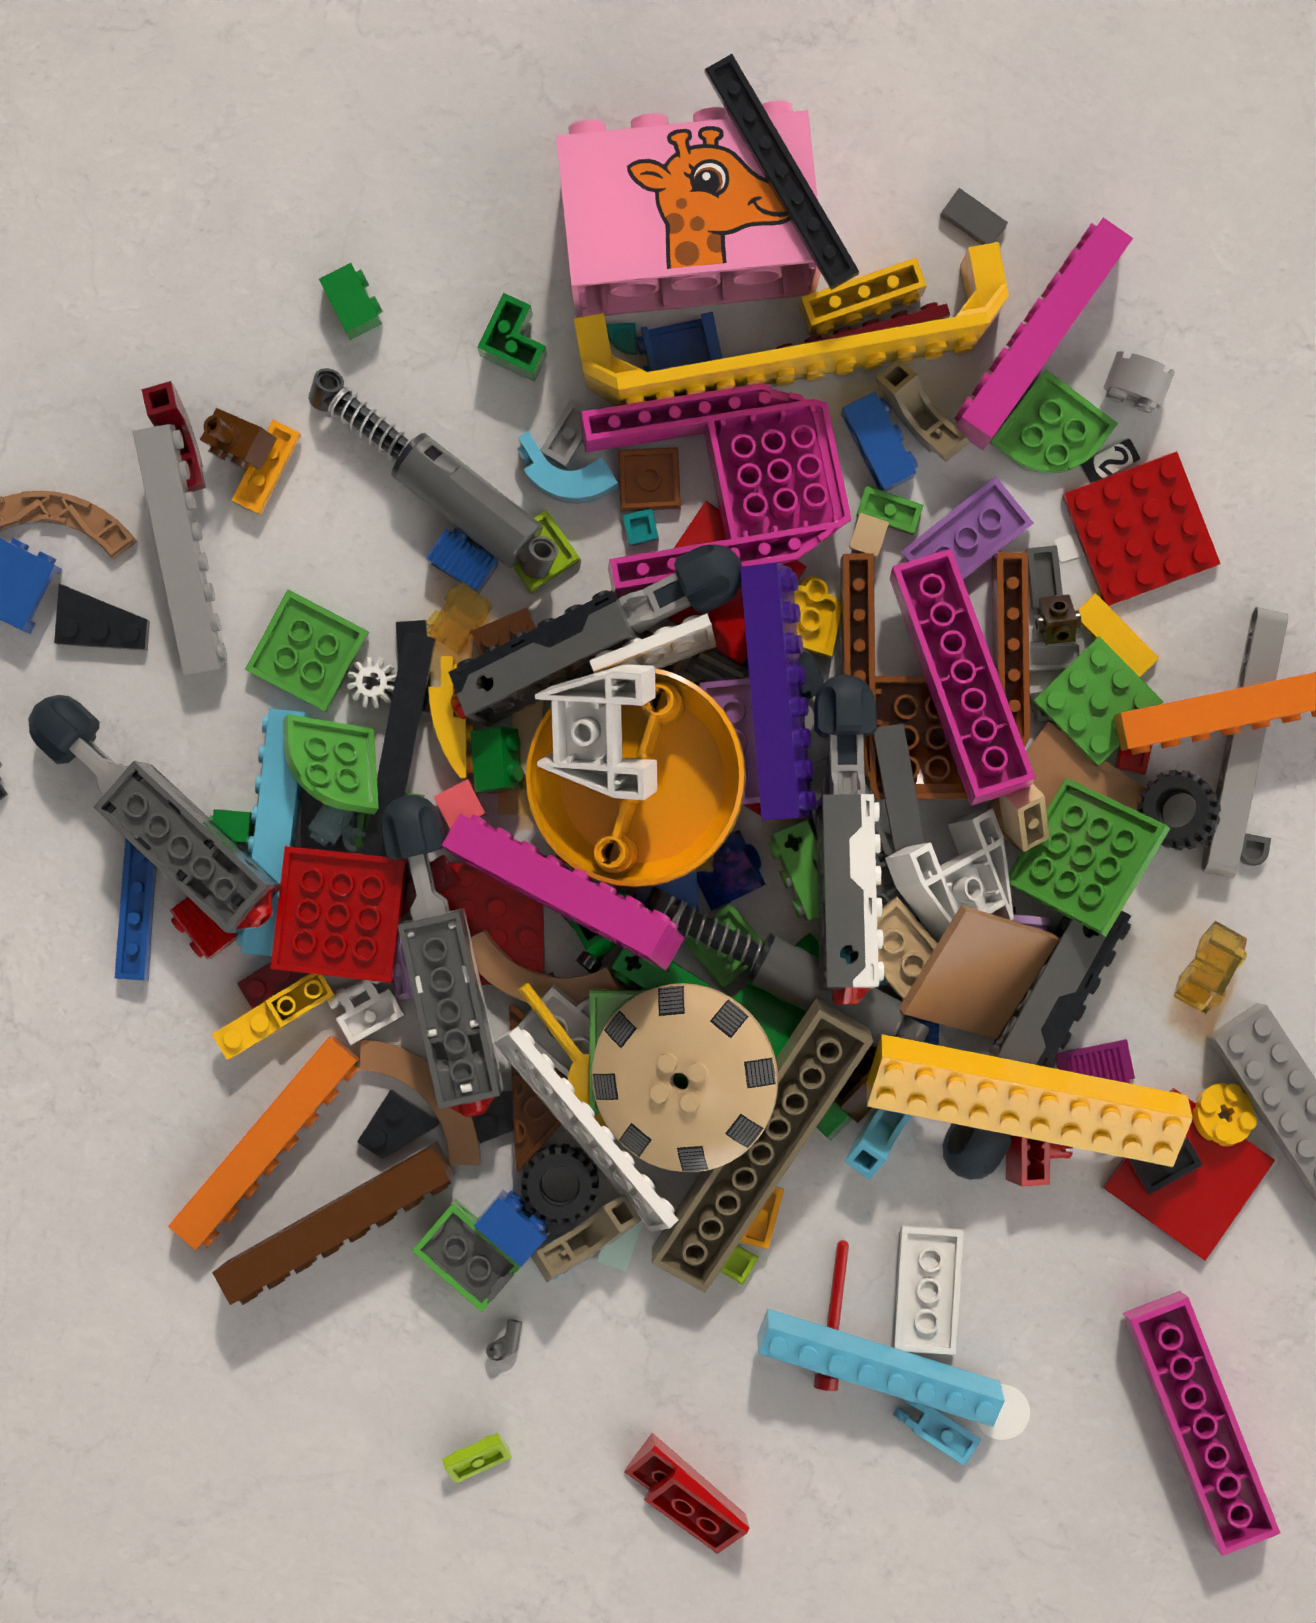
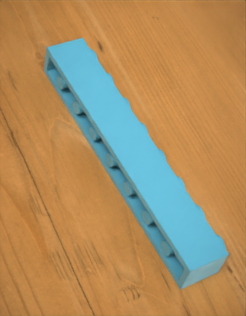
M269 708L268 715H264L262 721V733H266L265 746L261 745L259 749L258 761L262 764L261 776L256 777L255 793L259 794L258 806H254L252 810L251 822L255 824L254 836L249 838L248 854H251L252 859L280 884L285 846L295 847L301 801V785L290 771L285 757L283 719L287 714L310 718V714ZM279 891L272 898L273 913L269 920L259 928H248L243 933H238L237 944L241 946V953L272 956Z
M767 1308L757 1334L758 1354L994 1427L1005 1402L1001 1384L998 1380Z

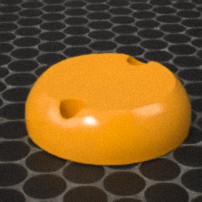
M655 668V696L661 693L656 712L652 704L653 699L642 706L621 704L622 758L657 760V791L647 799L613 798L538 767L537 762L553 753L552 707L539 724L530 746L527 759L526 786L531 812L537 827L546 842L570 866L587 873L589 877L605 883L628 887L655 886L687 875L705 863L721 847L733 829L741 810L746 781L745 760L739 737L732 722L714 698L701 687L684 677ZM614 843L608 861L605 855V850L610 844Z

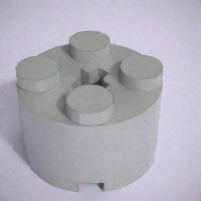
M1118 351L1103 387L1107 391L1105 397L1119 403H1123L1124 399L1135 402L1134 408L1146 413H1151L1155 408H1161L1175 371L1170 369L1166 373L1163 371L1164 364L1132 353L1130 359L1123 358L1124 352Z

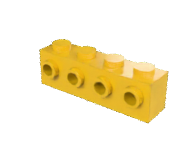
M916 257L849 280L832 290L826 288L801 297L799 308L808 334L817 333V335L822 336L834 331V326L846 323V326L857 324L863 320V316L872 313L875 316L886 314L892 310V306L901 303L904 306L912 305L921 300L920 297L923 296L927 284Z

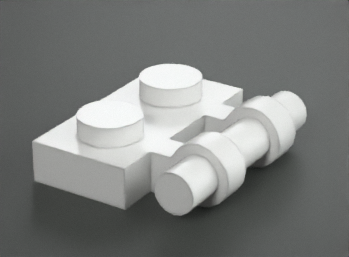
M360 979V981L348 988L343 986L336 990V994L327 1000L332 1010L343 1005L346 1013L337 1017L336 1020L350 1045L406 1015L391 988L379 993L376 985L382 982ZM367 991L370 999L356 1007L352 999Z

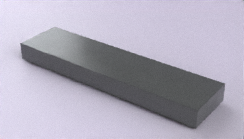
M904 724L879 727L874 732L873 739L893 849L897 851L908 846L924 844L925 840Z

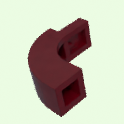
M169 381L141 389L146 413L153 426L171 424L175 425L176 430L181 431L184 448L180 449L182 461L187 462L190 472V479L186 480L188 492L205 489L206 484L202 471L203 463L198 444L184 405L173 383Z

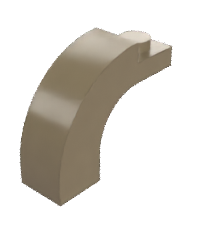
M900 358L876 377L884 397L895 414L926 450L935 452L942 460L947 462L969 444L967 436L945 418L931 402L923 389L918 374Z
M624 1194L601 1207L590 1218L565 1235L535 1251L530 1257L546 1282H549L562 1273L565 1274L613 1243L637 1225L641 1218Z

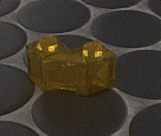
M1214 921L1199 939L1194 959L1178 977L1173 996L1204 1014L1213 1005L1219 1006L1226 995L1225 989L1236 969L1242 966L1247 957V952L1244 951L1247 938Z

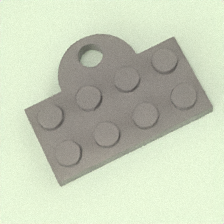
M553 984L541 1000L583 1055L590 1054L589 996L576 1003L559 987ZM531 1009L516 1027H519L521 1031L523 1029L526 1030L535 1041L534 1046L541 1055L546 1054L552 1060L555 1067L568 1077L573 1061L536 1012Z

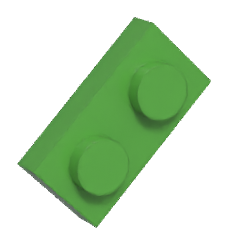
M866 486L856 516L858 517L860 513L887 521L889 522V528L913 536L924 505Z

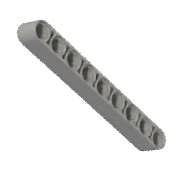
M1260 607L1254 609L1250 619L1237 688L1276 680L1288 623L1287 613ZM1250 724L1240 726V733L1227 735L1216 788L1217 801L1221 806V812H1218V816L1221 819L1219 825L1215 824L1214 830L1216 832L1213 836L1209 834L1206 837L1207 842L1205 843L1201 863L1203 872L1234 878L1237 873L1267 727L1252 730Z

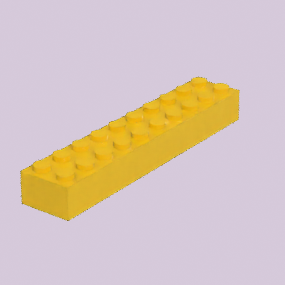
M881 1034L866 1083L867 1107L1173 1167L1193 1119L1188 1096L1184 1094Z

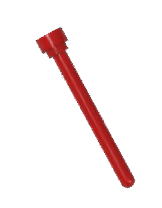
M840 1240L836 1247L827 1327L839 1330L849 1251V1244L845 1240ZM817 1373L814 1377L813 1387L825 1391H838L839 1379Z

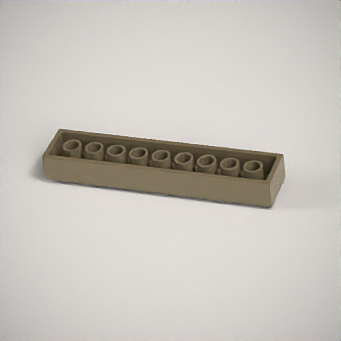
M816 997L776 1058L778 1094L775 1108L767 1127L757 1141L741 1156L721 1167L700 1173L674 1212L678 1221L670 1229H664L653 1244L652 1264L704 1293L707 1291L873 1043L870 1028Z

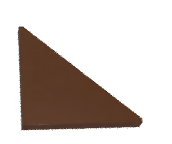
M513 1003L508 1007L509 1031L513 1030L526 1016ZM511 1064L515 1169L520 1172L557 1131L561 1123ZM556 1067L554 1068V1071L559 1075L561 1079L565 1078L568 1080L567 1076H565Z

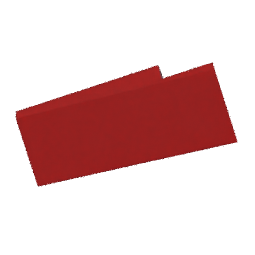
M653 1432L624 1471V1473L648 1490L644 1501L717 1554L746 1535L750 1529L746 1514Z

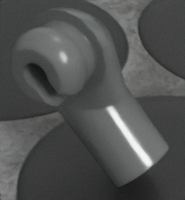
M513 1319L507 1321L505 1335L487 1346L486 1354L488 1358L500 1361L518 1350L522 1321Z

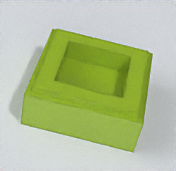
M737 1245L720 1272L743 1285L756 1264L758 1256Z

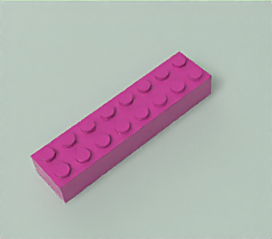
M1104 217L1097 226L1093 223L1090 224L1081 240L1073 248L1058 272L1060 274L1056 272L1042 293L1041 297L1045 300L1040 297L1037 299L1023 320L1027 325L1022 322L1006 344L1010 349L1008 350L1003 347L989 368L993 372L992 375L988 372L983 375L972 392L975 399L973 400L968 397L954 419L958 421L956 427L967 436L968 441L981 450L985 449L1133 240V237Z
M952 548L893 566L889 579L970 805L972 806L1029 788L1036 777Z
M461 813L459 814L441 845L450 853L471 867L665 971L667 970L684 940V937L677 931L679 926L670 921L668 916L655 909L651 912L643 907V903L627 895L625 898L610 885L602 881L600 884L590 879L591 877L587 873L574 868L572 870L557 857L551 854L548 856L539 852L537 847L524 840L521 843L502 828L498 827L496 830L488 825L489 823L475 814L471 818Z
M1178 1291L1124 1312V1318L1213 1546L1224 1556L1281 1534L1189 1297Z

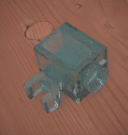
M325 804L321 806L307 828L312 832L309 837L324 847L327 843L334 845L341 835L344 847L351 852H355L357 848L350 844V836L356 834L364 838L366 835L362 830L348 825L355 814L354 812Z

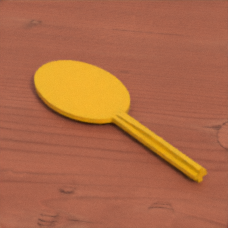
M529 983L523 984L518 990L573 1061L569 1069L568 1081L575 1089L574 1095L581 1103L585 1102L590 1106V1054L583 1055L531 985ZM595 1114L593 1118L598 1124L608 1128L602 1115Z

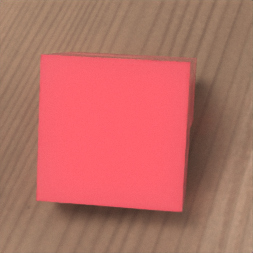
M468 779L434 796L450 830L460 813L469 818L473 814L479 817L487 814L477 792H475L472 782Z

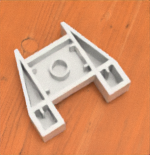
M624 664L548 687L535 694V699L552 700L553 753L537 762L538 767L613 798L645 800L657 791V760L622 758L621 704L642 706L655 698V666Z
M993 808L967 813L948 824L959 856L941 866L931 842L905 847L885 858L896 888L937 944L961 905L1011 921L1014 919L1004 837Z

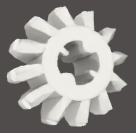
M366 657L367 667L364 668L361 663L356 662L355 667L359 670V673H348V676L355 679L356 682L347 684V689L357 690L352 695V699L357 701L363 697L362 706L365 708L370 705L371 700L376 709L381 706L380 698L387 704L392 702L391 698L386 694L388 691L393 693L394 686H390V683H395L397 675L389 676L395 668L391 664L383 668L385 662L383 658H379L374 666L372 658ZM375 675H377L376 679L380 682L379 687L373 686L371 690H368L370 686L366 684V681L374 679Z

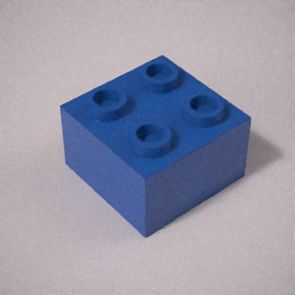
M503 1189L479 1216L474 1227L522 1267L546 1239L549 1229L545 1226L547 1223L544 1222V1219L541 1217L537 1219L533 1215L534 1212L530 1213L522 1206L524 1201L512 1190L507 1193Z

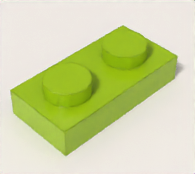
M496 1433L492 1436L484 1437L479 1442L464 1449L456 1450L451 1455L442 1458L446 1472L455 1483H459L512 1458L505 1441L499 1433Z

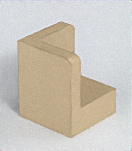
M860 513L854 527L849 548L861 553H874L875 561L881 549L889 522Z

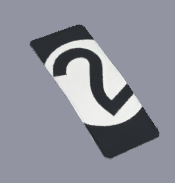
M1127 439L1091 457L1081 466L1090 483H1093L1140 460V456L1131 439Z

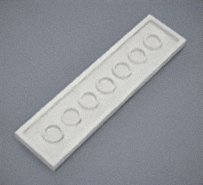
M516 1027L494 1042L497 1048L548 1107L620 1196L624 1194L627 1196L649 1231L670 1229L678 1221L673 1214L675 1212L673 1206L665 1198H660L653 1190L655 1186L648 1176L637 1171L633 1166L635 1161L631 1155L625 1150H620L613 1142L615 1137L611 1131L605 1126H600L593 1118L595 1116L594 1111L587 1103H581L574 1095L575 1089L572 1084L565 1078L561 1079L554 1071L555 1065L546 1054L541 1055L534 1046L535 1041L526 1030L523 1029L521 1031L519 1027Z

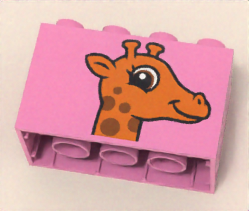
M787 101L763 103L764 109L817 198L808 110L793 112L792 104ZM710 107L701 109L693 114V122L668 124V117L663 114H644L631 120V128L606 131V124L602 121L583 120L575 122L568 127L569 135L556 136L570 278L576 318L604 313V316L798 297L816 292L821 272L725 108Z

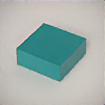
M652 509L622 516L630 547L659 540Z

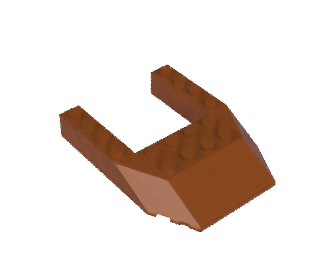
M997 552L992 557L993 663L1023 745L1026 747L1030 738L1028 552ZM874 553L843 554L840 559L841 675L846 674L858 677L867 683L872 690L876 702L877 728L904 724L917 799H968L925 677L875 676ZM872 734L868 737H863L864 775L876 800H884Z

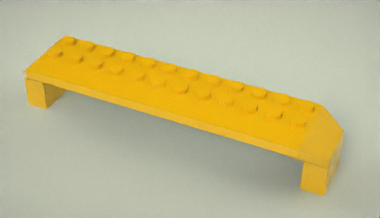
M999 242L968 247L960 264L967 302L956 317L646 372L611 354L604 313L574 318L585 387L612 406H620L760 383L766 385L776 383L777 387H783L793 384L796 379L806 378V381H816L824 378V374L834 372L836 376H844L853 373V369L865 367L867 371L882 368L884 363L895 362L898 358L905 364L913 362V358L925 356V360H933L942 357L945 352L954 351L956 355L973 351V347L977 346L1009 297Z

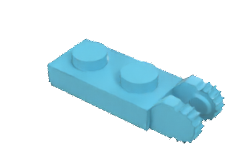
M906 1400L909 1405L922 1411L917 1421L904 1410L895 1409L893 1415L912 1428L915 1434L963 1466L966 1465L981 1441L980 1437L937 1409Z

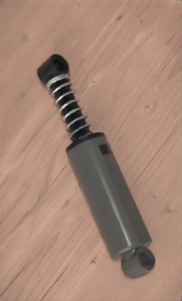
M324 368L315 373L308 396L310 404L317 410L328 411L332 416L340 415L342 424L350 423L351 431L359 430V437L361 439L369 438L370 446L378 445L379 453L387 452L389 461L396 460L391 472L393 478L506 567L513 568L521 562L522 571L531 578L540 579L548 575L558 555V548L551 539L540 536L543 528L537 520L426 433H421L409 440L405 438V431L398 432L394 429L395 423L390 425L386 423L385 415L380 418L375 414L376 408L370 410L366 407L367 401L362 403L358 401V394L352 395V389L344 387V380L339 372Z
M656 887L653 888L644 907L651 912L655 909L668 916L670 921L679 926L677 931L685 933V939L690 936L696 939V944L700 942L706 944L707 950L711 947L718 950V956L724 953L729 956V961L733 959L739 961L740 967L744 964L751 967L745 979L746 983L758 989H763L772 994L773 997L805 1011H808L817 997L870 1028L873 1038L871 1045L878 1047L881 1034L919 1042L925 1041L931 1028L903 1014L899 1009L901 1001L876 988L870 989L856 1005H835L832 1002V991L820 990L819 959H817L816 955L785 942V939L771 932L762 945L761 940L755 942L751 940L750 934L743 936L740 934L739 929L735 931L729 929L728 923L721 925L718 923L717 917L710 919L707 917L706 911L700 914L695 911V906L691 908L686 907L687 901H681Z

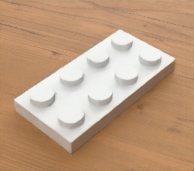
M707 614L702 616L693 615L686 618L680 625L672 628H660L652 636L645 639H632L624 647L614 651H602L589 661L594 673L624 664L655 666L656 669H661L716 647L712 624Z
M901 1225L893 1348L905 1352L956 1355L963 1229Z

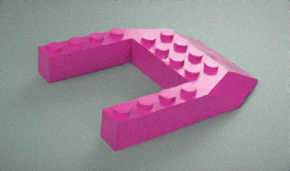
M760 383L581 412L580 428L585 453L699 434L705 435L725 540L609 559L608 573L611 589L621 597L642 590L674 574L676 571L674 566L676 558L700 546L710 544L726 546L736 553L741 560L742 566L775 562L785 564L798 560L851 521L827 402L817 399H805L800 394L793 392L785 393L772 389L770 385Z

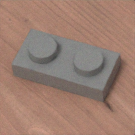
M572 399L540 449L544 456L564 468H567L583 442L580 418L582 411H588L587 408Z

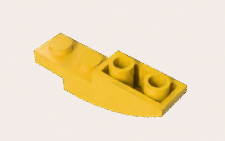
M440 656L441 687H429L432 721L437 738L450 765L462 780H469V773H473L472 755H469V743H471L470 732L474 731V725L468 724V719L463 720L456 717L450 700L455 692V688L448 672L457 668L456 659L453 656Z
M309 974L211 1035L228 1061L334 996V993L323 975Z

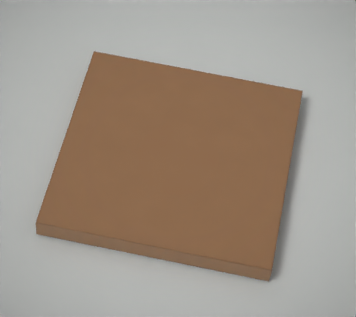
M1048 721L1026 751L1036 777L1033 784L1045 796L1046 810L1065 778L1073 780L1134 810L1137 808V803L1142 801V798L1139 796L1141 791L1146 792L1147 790L1105 760L1099 766H1095L1059 728ZM993 799L987 809L993 808L1004 840L1022 852L1004 832L999 799Z
M961 905L899 1009L905 1015L997 1040L1059 939L1053 933Z

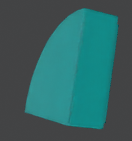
M635 322L606 324L610 342L618 350L626 354L637 355Z

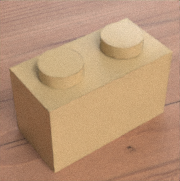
M1033 783L1029 788L999 797L1003 830L1023 852L1050 839L1045 796Z

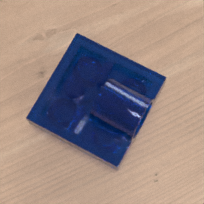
M740 830L730 833L715 854L700 867L696 868L698 885L711 911L766 885L759 871L762 864L759 853L754 846L746 844Z

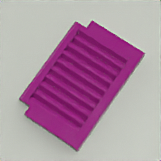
M1127 1039L1059 1052L1055 1055L1057 1069L1129 1084L1130 1079H1135Z

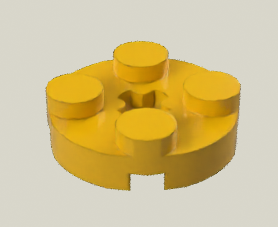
M1218 1083L1202 1090L1196 1098L1198 1100L1196 1108L1193 1109V1121L1199 1133L1208 1141L1213 1140L1216 1143H1220L1219 1145L1231 1146L1246 1139L1251 1130L1257 1125L1253 1105L1242 1088L1237 1084ZM1220 1107H1223L1225 1110L1228 1111V1122L1225 1118H1219L1218 1113L1221 1112Z

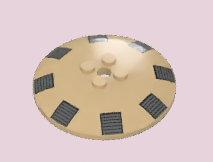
M679 983L658 986L635 996L619 1008L610 1018L598 1039L594 1052L592 1083L595 1100L604 1122L611 1133L627 1150L638 1158L659 1168L678 1172H700L730 1163L746 1152L761 1136L775 1108L778 1094V1069L775 1055L766 1033L746 1008L733 998L715 989L697 984ZM675 1073L686 1075L689 1081L686 1089H680L675 1086L673 1082Z

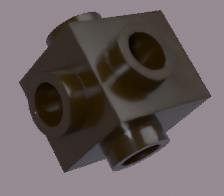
M1070 594L1039 598L1038 615H1035V627L1037 633H1042L1045 645L1076 641V630L1081 628V615L1079 610H1074Z

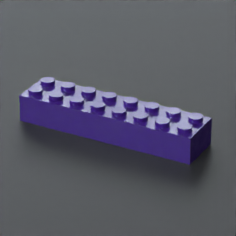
M778 562L740 567L761 819L778 820L813 817V810H816L817 800L814 791H811L810 779L814 777V766L812 760H808L807 750L808 747H811V733L805 727V716H808L809 707L807 698H803L802 685L806 684V673L804 666H800L799 654L803 653V640L801 635L797 633V623L801 620L800 607L798 604H795L794 591L798 590L797 575L795 572L792 573V568Z

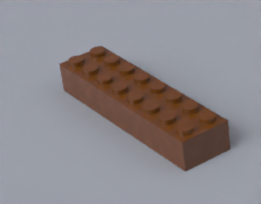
M438 1141L227 1260L215 1269L212 1274L230 1305L237 1301L244 1305L264 1291L263 1287L265 1285L270 1290L284 1282L285 1278L291 1275L290 1271L293 1269L296 1274L312 1266L313 1262L318 1260L316 1256L321 1254L324 1259L340 1250V1247L344 1245V1240L349 1239L350 1243L365 1236L371 1230L370 1226L376 1223L379 1228L393 1220L394 1216L398 1214L397 1210L402 1207L405 1212L416 1207L425 1199L423 1195L430 1192L433 1197L441 1193L451 1184L450 1179L455 1174V1171L449 1165L445 1153Z

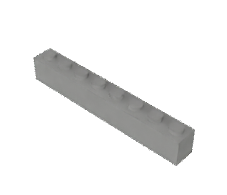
M171 424L134 430L132 432L183 676L221 669L225 667L224 661H227V651L224 643L219 642L217 631H221V622L218 613H213L211 601H215V593L212 583H207L205 571L209 570L206 553H201L199 541L203 539L200 523L194 521L192 510H196V501L193 492H188L186 480L190 479V472L187 462L182 461L180 449L184 448L181 431L176 430L175 425Z

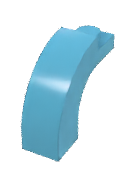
M529 431L518 437L521 445L517 448L519 454L526 464L532 462L530 466L523 469L524 473L534 487L546 496L565 503L580 504L596 501L618 489V482L602 457L582 469L565 471L554 467L546 460Z
M875 1108L857 1135L844 1162L870 1180L887 1160L895 1140L913 1115Z

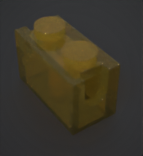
M463 582L458 587L453 585L444 598L446 601L444 607L440 612L435 610L426 622V625L429 626L426 632L458 656L472 638L470 631L479 628L494 607L490 601Z

